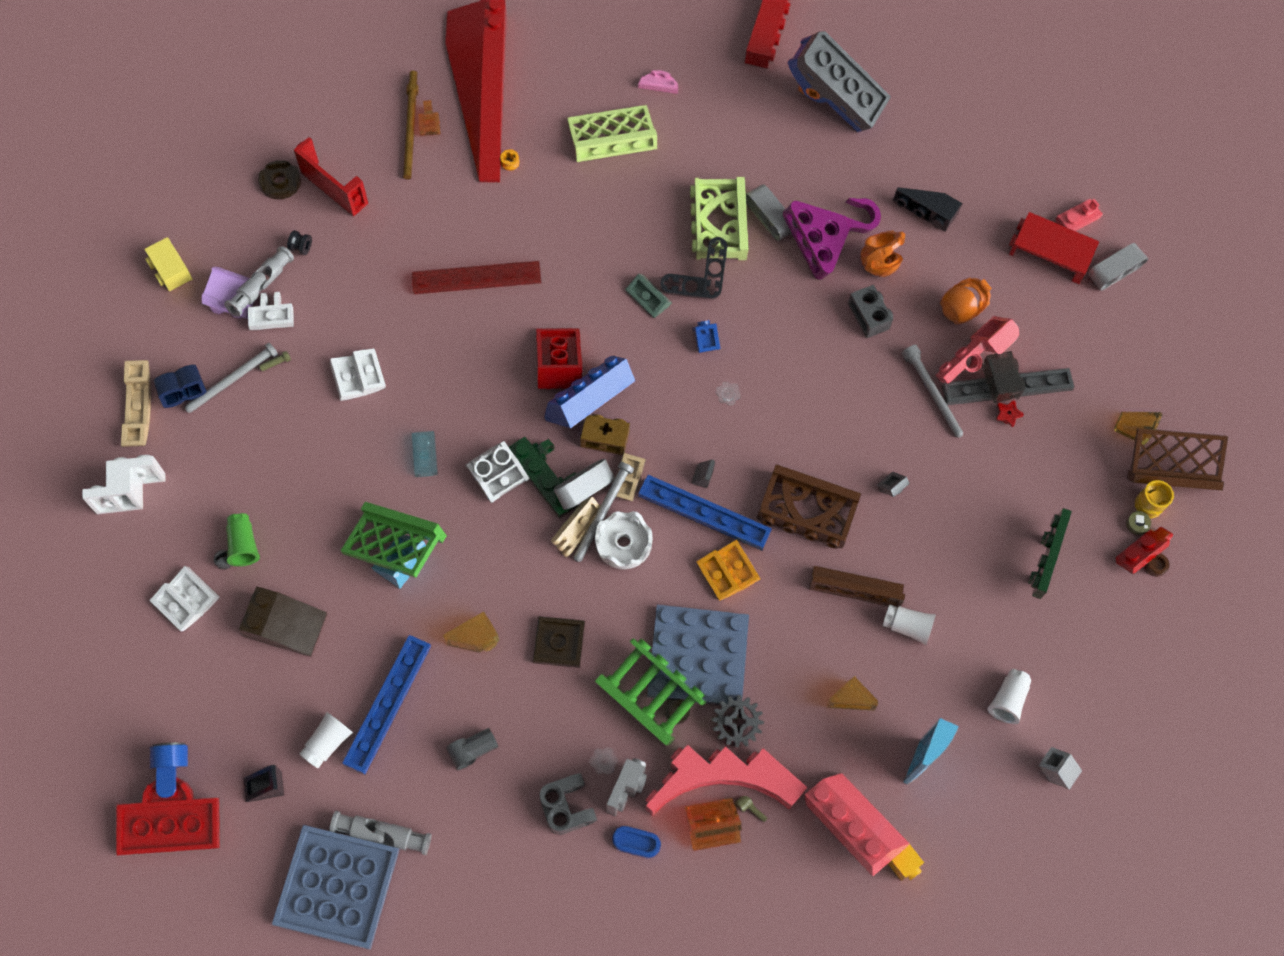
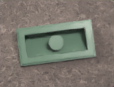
M638 274L625 289L653 318L657 317L672 304L642 274Z

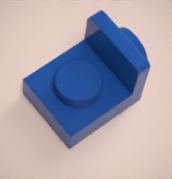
M710 320L697 322L698 327H692V330L695 332L698 353L719 350L720 343L717 324H710Z

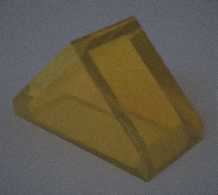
M1121 412L1114 430L1135 440L1137 428L1157 429L1163 414L1161 412ZM1142 434L1141 443L1145 445L1152 435Z
M855 676L839 689L827 703V708L874 711L878 706V700Z

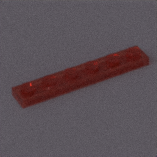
M539 261L412 272L414 295L541 283Z

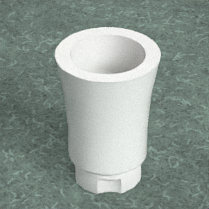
M889 605L883 626L892 628V631L906 635L926 645L936 614Z
M1011 669L1008 676L1005 677L996 697L989 705L988 712L1002 722L1018 724L1025 698L1030 689V675L1024 671Z
M326 712L321 723L306 742V747L300 752V755L316 768H319L323 760L326 761L335 749L353 732Z

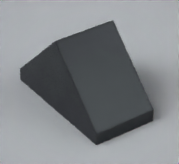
M269 765L243 778L246 802L285 796L282 771L276 765Z

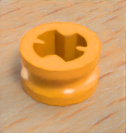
M511 149L502 152L500 156L502 167L508 171L515 170L519 166L518 153Z

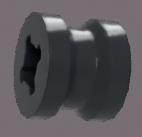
M293 230L288 238L287 249L293 252L296 250L302 255H307L312 245V236L308 234L302 235L299 231Z

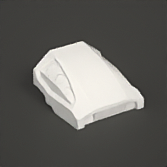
M505 441L497 444L465 465L491 503L521 483L529 480L528 475Z

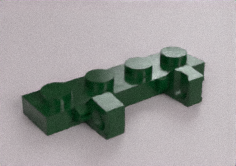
M524 436L509 446V449L528 475L530 482L559 519L578 506L577 504L572 508L564 510L553 490L556 486L577 473L574 472L565 479L562 477L558 478L545 462L547 460L545 456L555 449L550 439L545 440L539 445L537 442L532 445Z
M1063 508L1058 515L1054 514L1050 523L1051 531L1044 532L1041 544L1047 549L1045 555L1042 554L1037 564V567H1039L1038 572L1032 571L1028 584H1031V587L1034 588L1032 596L1041 599L1047 593L1072 513L1068 509Z

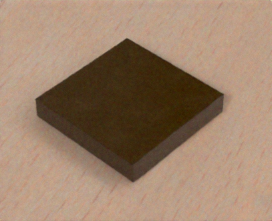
M538 616L533 663L580 668L585 621Z

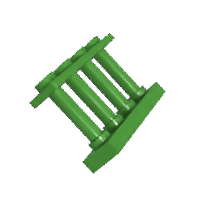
M632 638L630 643L636 647L613 675L609 674L607 677L601 674L595 682L661 742L669 746L675 740V737L671 735L673 733L672 729L696 701L700 705L706 703L703 699L705 694L695 685L690 688L685 683L687 678L678 670L672 672L667 667L669 662L660 654L654 656L649 651L652 647L642 638L639 641ZM644 654L653 664L630 691L624 692L618 687L621 684L619 681ZM662 670L671 680L647 707L641 708L636 703L638 700L637 696L655 675ZM679 685L689 694L688 697L665 723L659 724L654 719L656 716L654 713Z

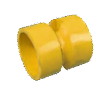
M1151 481L1137 495L1135 499L1136 510L1146 513L1151 519L1158 517L1174 499L1172 487L1164 481Z

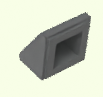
M711 459L697 465L692 484L704 488L708 487L714 471L715 460Z

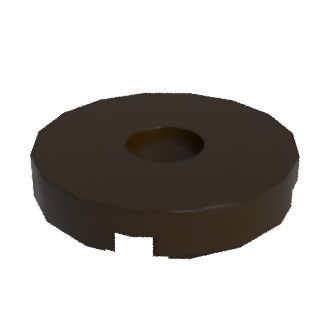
M277 160L268 163L266 168L260 171L258 182L262 192L267 197L285 199L298 191L301 185V177L298 169L291 165L290 162ZM277 177L285 178L284 181L280 183L275 182V179Z

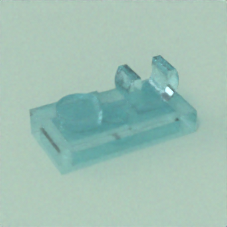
M434 431L412 433L415 477L438 475Z

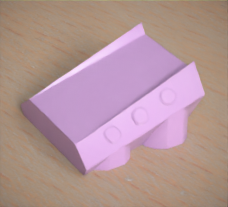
M212 267L211 275L204 293H202V304L209 306L210 310L216 314H221L224 311L228 312L224 303L227 300H231L236 295L237 289L250 278L219 267ZM253 303L251 305H247L242 310V314L239 317L234 315L232 316L235 318L248 319V307H252Z

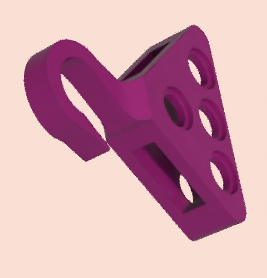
M849 198L845 201L849 205L868 211L871 218L869 224L799 201H793L783 210V217L816 279L822 280L833 272L849 231L868 233L878 226L881 220V213L878 206L872 200L867 198ZM793 219H794L796 225L798 226V228H796V227L793 225ZM803 238H804V240H805V242H806V244H807L808 247H806V246L803 244V242H802V239H803ZM812 257H814L818 266L813 263Z

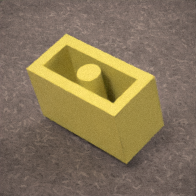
M168 237L145 248L148 255L145 260L151 270H157L158 273L155 276L161 286L165 284L168 290L171 291L193 280Z

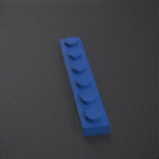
M647 475L638 493L640 498L761 551L772 530L770 527L651 475Z
M411 635L408 636L342 763L344 766L366 775L431 648L429 643Z

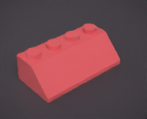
M842 773L822 779L805 794L806 806L872 876L909 846V842Z

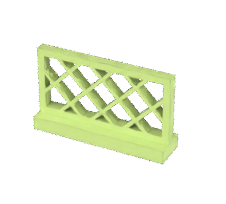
M647 105L567 118L577 162L657 149V132L653 127ZM644 113V117L641 120L634 117V115ZM620 116L625 118L621 123L614 120L615 117ZM596 120L605 121L601 126L594 123ZM631 121L636 123V126L631 128L626 126V124ZM582 123L584 126L582 129H579L573 124ZM609 124L617 127L613 132L606 129ZM641 126L644 127V128H646V129H648V130L638 131ZM589 127L597 130L593 135L586 132ZM621 130L628 132L625 134H618ZM601 133H603V134H605V135H608V136H606V137H600V138H598V136H599ZM581 136H583V137H585V138L588 139V140L578 141V139H579Z

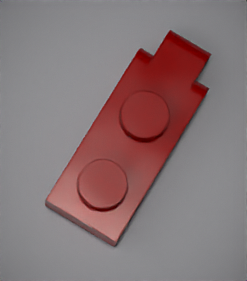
M1159 527L1155 531L1149 530L1115 557L1116 564L1131 574H1135L1170 545L1173 533L1163 527Z

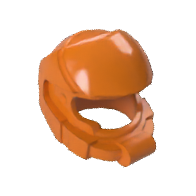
M890 230L869 236L865 240V246L860 253V259L865 270L878 277H886L893 274L903 260L902 255L893 251L898 246L904 244L905 233Z
M969 277L960 281L947 290L940 300L944 316L954 322L955 325L972 320L990 304L991 295L989 291L992 288L985 279L980 280ZM965 287H972L979 293L980 301L978 307L974 293Z

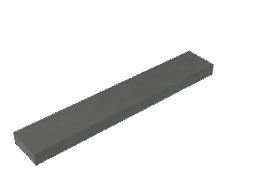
M1070 368L942 384L947 406L1073 391L1075 388Z

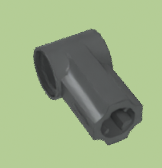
M487 728L467 739L461 738L454 741L446 749L456 770H461L473 764L480 756L498 748V744L490 728Z

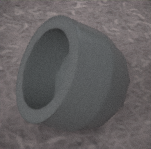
M219 550L214 555V563L219 569L225 570L232 566L227 563V556H225L227 555V550Z

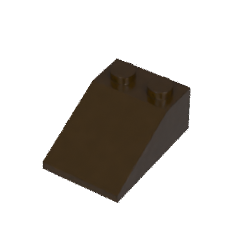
M256 586L239 631L245 638L311 657L327 612L279 592Z

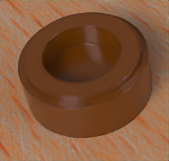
M1161 553L1145 565L1146 571L1155 577L1164 575L1170 567L1168 558Z

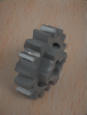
M737 695L736 701H734L731 696H728V703L720 701L719 704L722 708L713 710L718 714L717 718H711V721L717 722V726L713 728V731H720L717 738L720 740L725 737L726 745L734 741V747L738 748L740 742L744 746H748V739L755 742L756 737L754 734L762 733L758 725L764 724V721L759 720L758 717L763 712H756L755 709L758 704L750 705L749 697L742 701L741 695ZM733 706V711L728 716H723L724 712ZM743 706L751 712L753 718H749L744 713ZM737 714H739L740 719H743V724H739L738 728H736L735 723H732V719L736 718ZM723 725H727L732 730V736L724 730ZM748 726H752L750 732L742 737L743 730Z

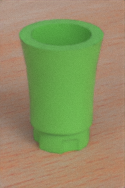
M240 513L228 516L226 526L227 563L232 566H248L256 563L260 559V555L256 547L249 515Z

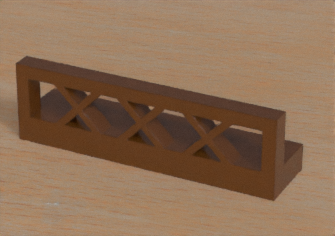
M813 566L809 590L884 606L893 605L897 608L901 607L905 600V594H903L904 584Z

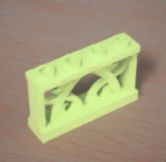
M736 177V179L695 178L694 185H690V198H694V203H691V216H695V221L691 222V233L695 234V239H692V252H696V260L707 258L708 247L703 244V240L705 238L711 240L714 237H721L726 240L728 245L735 246L727 247L726 258L747 260L748 231L745 177ZM703 191H714L717 197L714 198L711 193L707 192L709 198L703 199L701 193ZM720 191H730V192H726V193H724V194H721ZM727 202V206L733 204L735 207L728 209L724 203ZM700 204H701L702 206H705V207L703 208V210L701 211V213H700ZM718 206L721 207L725 214L736 217V220L727 222L723 226L722 231L714 227L707 219L709 214ZM701 226H702L706 231H704V232L701 233ZM728 228L736 230L735 233L729 231L728 234H725ZM719 242L717 246L712 247L715 248L714 257L710 255V258H723L719 257L720 249H724V247L720 246Z

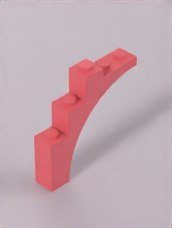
M687 745L684 749L679 747L671 756L673 760L671 768L676 773L670 772L662 781L664 786L658 792L656 790L652 791L645 801L648 804L645 810L653 816L666 803L679 795L700 787L712 785H737L757 790L774 798L790 810L808 787L764 748L759 753L754 751L746 760L749 764L747 766L726 746L722 751L717 749L708 760L711 763L709 764Z

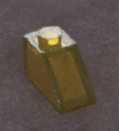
M484 611L443 635L448 646L478 653L483 650L487 652L493 649L499 641L498 633Z

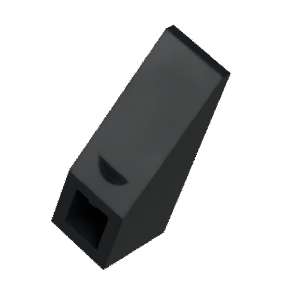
M901 187L896 189L893 201L900 207L908 209L917 217L925 219L934 227L945 232L959 214L963 204L946 193Z

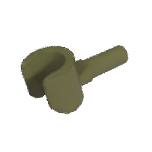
M742 796L735 801V805L742 813L749 808L763 822L767 820L768 817L753 805L752 800L748 796Z

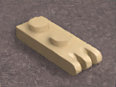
M591 496L578 506L551 539V542L557 545V549L562 551L565 557H568L583 540L600 508V505Z

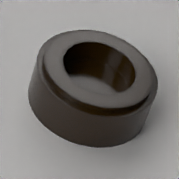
M675 699L669 702L666 707L667 719L682 704L683 700ZM690 709L677 724H682L688 719Z

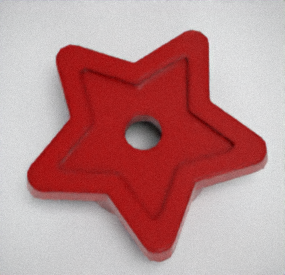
M1014 400L1008 405L1003 403L997 404L1000 411L996 418L997 421H1002L1014 427L1016 419L1024 416V413L1017 409L1016 401Z

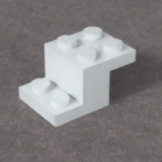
M139 455L137 458L129 459L118 457L114 460L106 461V487L96 485L92 486L91 489H82V498L96 514L143 509V484L165 482V472L154 456Z

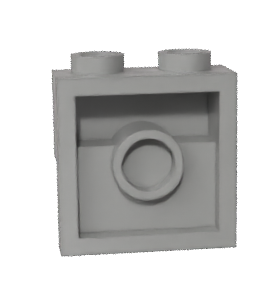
M633 758L632 761L626 759L607 802L608 814L616 816L618 811H623L628 796L634 798L636 792H642L647 775L644 774L647 765L645 762Z

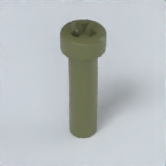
M284 351L282 355L260 364L259 367L261 371H265L284 361L289 362L291 358L288 352Z

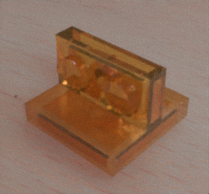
M732 798L685 806L693 851L741 843V820Z

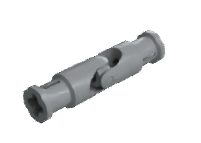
M279 246L275 255L272 258H268L252 274L251 278L237 289L236 295L224 303L228 312L239 317L242 314V310L258 298L259 292L266 289L282 273L283 267L294 260V256L287 248Z
M339 811L334 812L330 824L331 832L337 831L350 834L351 837L396 847L401 850L408 848L420 851L424 855L428 852L432 837L430 833L413 832L408 827L389 824L358 815L351 817L343 815Z

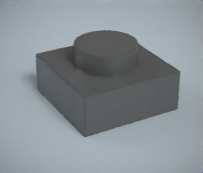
M892 471L877 484L880 492L895 497L910 483L906 476Z

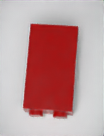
M310 137L296 146L294 153L301 174L354 217L368 204L363 181L358 176H355L349 183L343 186L318 165L319 161Z
M1028 212L1026 219L1021 218L1016 230H1019V234H1014L1009 243V246L1012 247L1009 255L1013 256L1016 249L1019 248L1075 272L1072 282L1080 284L1100 241Z

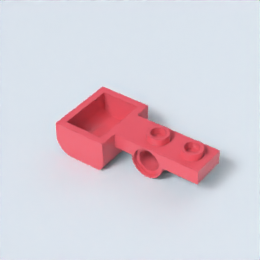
M993 316L970 337L972 341L966 347L960 348L950 362L944 363L939 368L940 371L935 376L940 382L949 384L963 370L968 372L978 371L982 366L980 354L983 351L1002 354L1017 340L1019 336L1018 326L1010 318ZM968 357H971V364L967 367L966 360Z

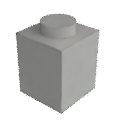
M1054 747L1050 748L1039 764V767L1051 783L1066 789L1071 788L1082 772L1070 753Z

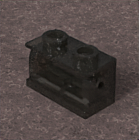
M1012 351L986 355L982 368L993 403L1014 398L1019 399L1025 390V382L1023 378H1020L1018 372L1019 364L1017 359L1014 358Z

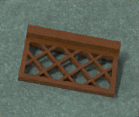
M1137 428L1131 470H1128L1127 479L1133 483L1149 484L1151 481L1160 480L1175 487L1223 491L1224 481H1222L1229 436ZM1142 434H1151L1156 441L1145 448L1141 443ZM1168 436H1173L1178 443L1167 450L1162 441ZM1190 438H1196L1200 445L1190 452L1184 443ZM1213 440H1221L1220 449L1212 454L1206 445ZM1159 444L1165 453L1155 460L1149 451ZM1181 446L1187 455L1177 462L1171 453ZM1204 448L1210 457L1199 464L1194 455ZM1146 454L1152 463L1146 468H1138L1139 459ZM1169 456L1175 465L1168 470H1163L1158 463ZM1191 458L1197 467L1190 472H1185L1181 465ZM1213 460L1217 465L1216 474H1207L1203 467Z

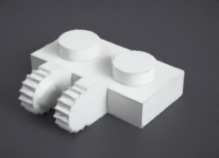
M274 292V305H268L267 294L261 293V306L248 307L249 329L294 327L292 303L281 304L280 292Z

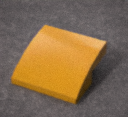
M737 539L719 551L714 550L696 561L719 601L736 594L761 579Z

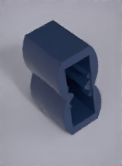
M196 365L181 367L176 372L162 374L153 380L158 397L164 408L177 406L185 400L199 398L207 392Z

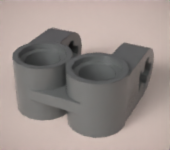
M581 773L548 783L540 791L541 805L549 828L554 834L563 835L597 821L594 808L572 815L570 813L565 795L586 786ZM550 792H556L559 795V799L554 803H549L545 799L546 795ZM558 815H563L566 817L567 822L563 826H556L553 823L554 818Z

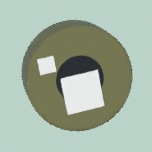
M1136 511L1128 517L1126 525L1133 534L1142 535L1150 529L1151 519L1146 513Z

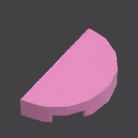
M662 70L651 71L650 74L642 76L638 83V88L678 94L677 81L670 76V73Z

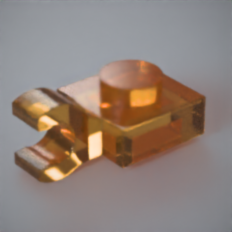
M431 100L423 101L424 113L418 114L420 136L441 134L439 112L433 113Z

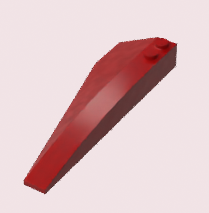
M480 0L447 11L445 44L479 182L500 183L507 20L505 0Z

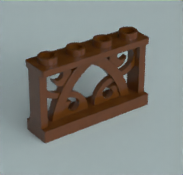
M775 464L757 519L764 525H775L787 533H798L807 540H818L830 548L842 549L862 493ZM775 482L782 484V494L771 495ZM794 489L802 491V494L799 496H791V494L796 495ZM809 494L815 495L818 507L825 513L810 519H804L797 511L793 501L804 500ZM823 499L831 501V503L826 504L828 507H831L830 509L823 504ZM783 500L784 503H779L775 507L782 510L781 514L770 511L769 504L772 501ZM844 506L850 507L846 521L838 514ZM832 518L839 521L842 528L837 534L826 529L827 526H832L835 529V523L831 520Z

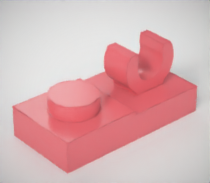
M1088 199L1058 215L1056 222L1077 231L1101 218L1102 212L1098 209L1100 205L1095 199Z

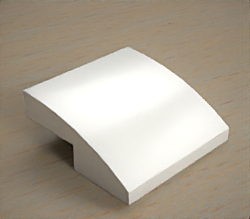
M375 349L353 351L352 356L330 359V367L340 401L368 395L386 387Z
M184 566L169 584H163L150 599V602L180 631H184L196 622L220 597L189 567Z

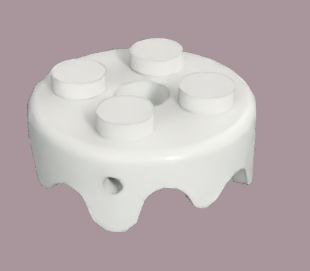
M614 512L606 520H601L598 523L595 535L598 555L606 564L617 569H631L639 566L646 560L652 549V530L638 512ZM621 537H627L630 540V544L622 547L617 541Z

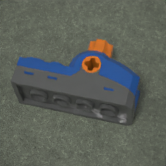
M826 31L817 32L803 38L800 42L801 46L794 57L787 62L792 75L799 85L798 90L815 102H827L857 132L871 129L891 96Z

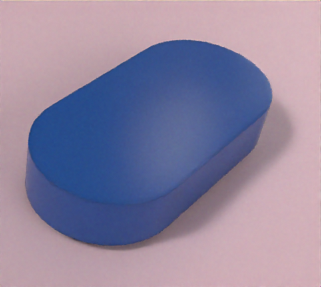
M621 826L613 833L612 842L618 851L643 858H653L660 851L661 842L654 833L628 826Z

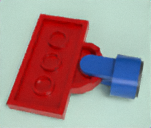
M185 743L153 744L150 747V769H156V780L147 785L143 792L142 803L117 805L116 856L220 848L219 798L194 799L193 790L189 784L176 777V768L188 767V745H185Z

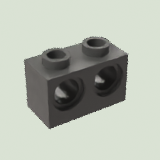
M874 285L850 294L848 305L866 338L890 329L893 322V313L886 307L882 293L877 291Z

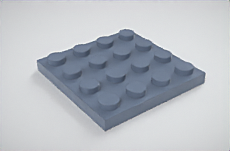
M657 605L652 654L654 656L660 654L669 662L667 667L672 672L678 670L687 678L685 683L690 688L695 685L705 694L703 696V699L706 701L705 704L720 705V701L728 703V696H731L736 701L737 695H741V698L743 697L749 615ZM662 670L649 682L647 697L655 698L671 680ZM678 685L667 700L681 699L684 701L689 694Z
M303 825L272 925L371 950L400 849Z

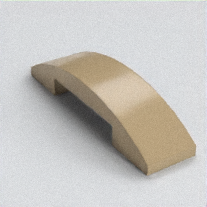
M147 360L125 361L126 407L125 424H122L121 446H145L149 431L151 408L149 362Z

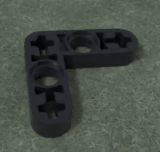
M714 237L710 240L704 278L666 274L660 282L662 291L671 295L703 299L718 298L722 292L727 254L726 240L721 237ZM716 242H720V246L724 247V249L719 251V257H723V260L718 258L710 259V255L713 257L715 255V248H712V245H716ZM716 262L720 264L721 271L718 274H712L709 271L711 263ZM707 276L720 278V281H715V288L718 291H715L714 295H710L709 290H706V287L711 286V279L707 280ZM671 278L673 283L679 284V279H682V291H678L679 286H672L669 290L667 285H664V282H668ZM688 281H694L697 284L695 292L690 293L686 291L685 284Z

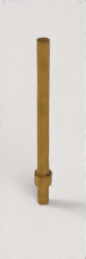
M414 70L409 72V84L406 87L408 104L403 178L407 180L412 177L416 96H418L419 86L417 85L418 73Z

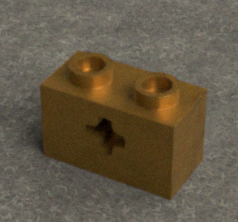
M598 414L588 415L585 417L581 434V447L624 455L630 432V423L619 418L612 420Z

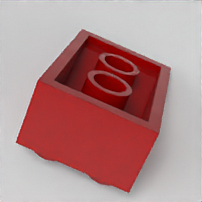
M536 328L538 389L569 388L572 382L582 378L580 329Z

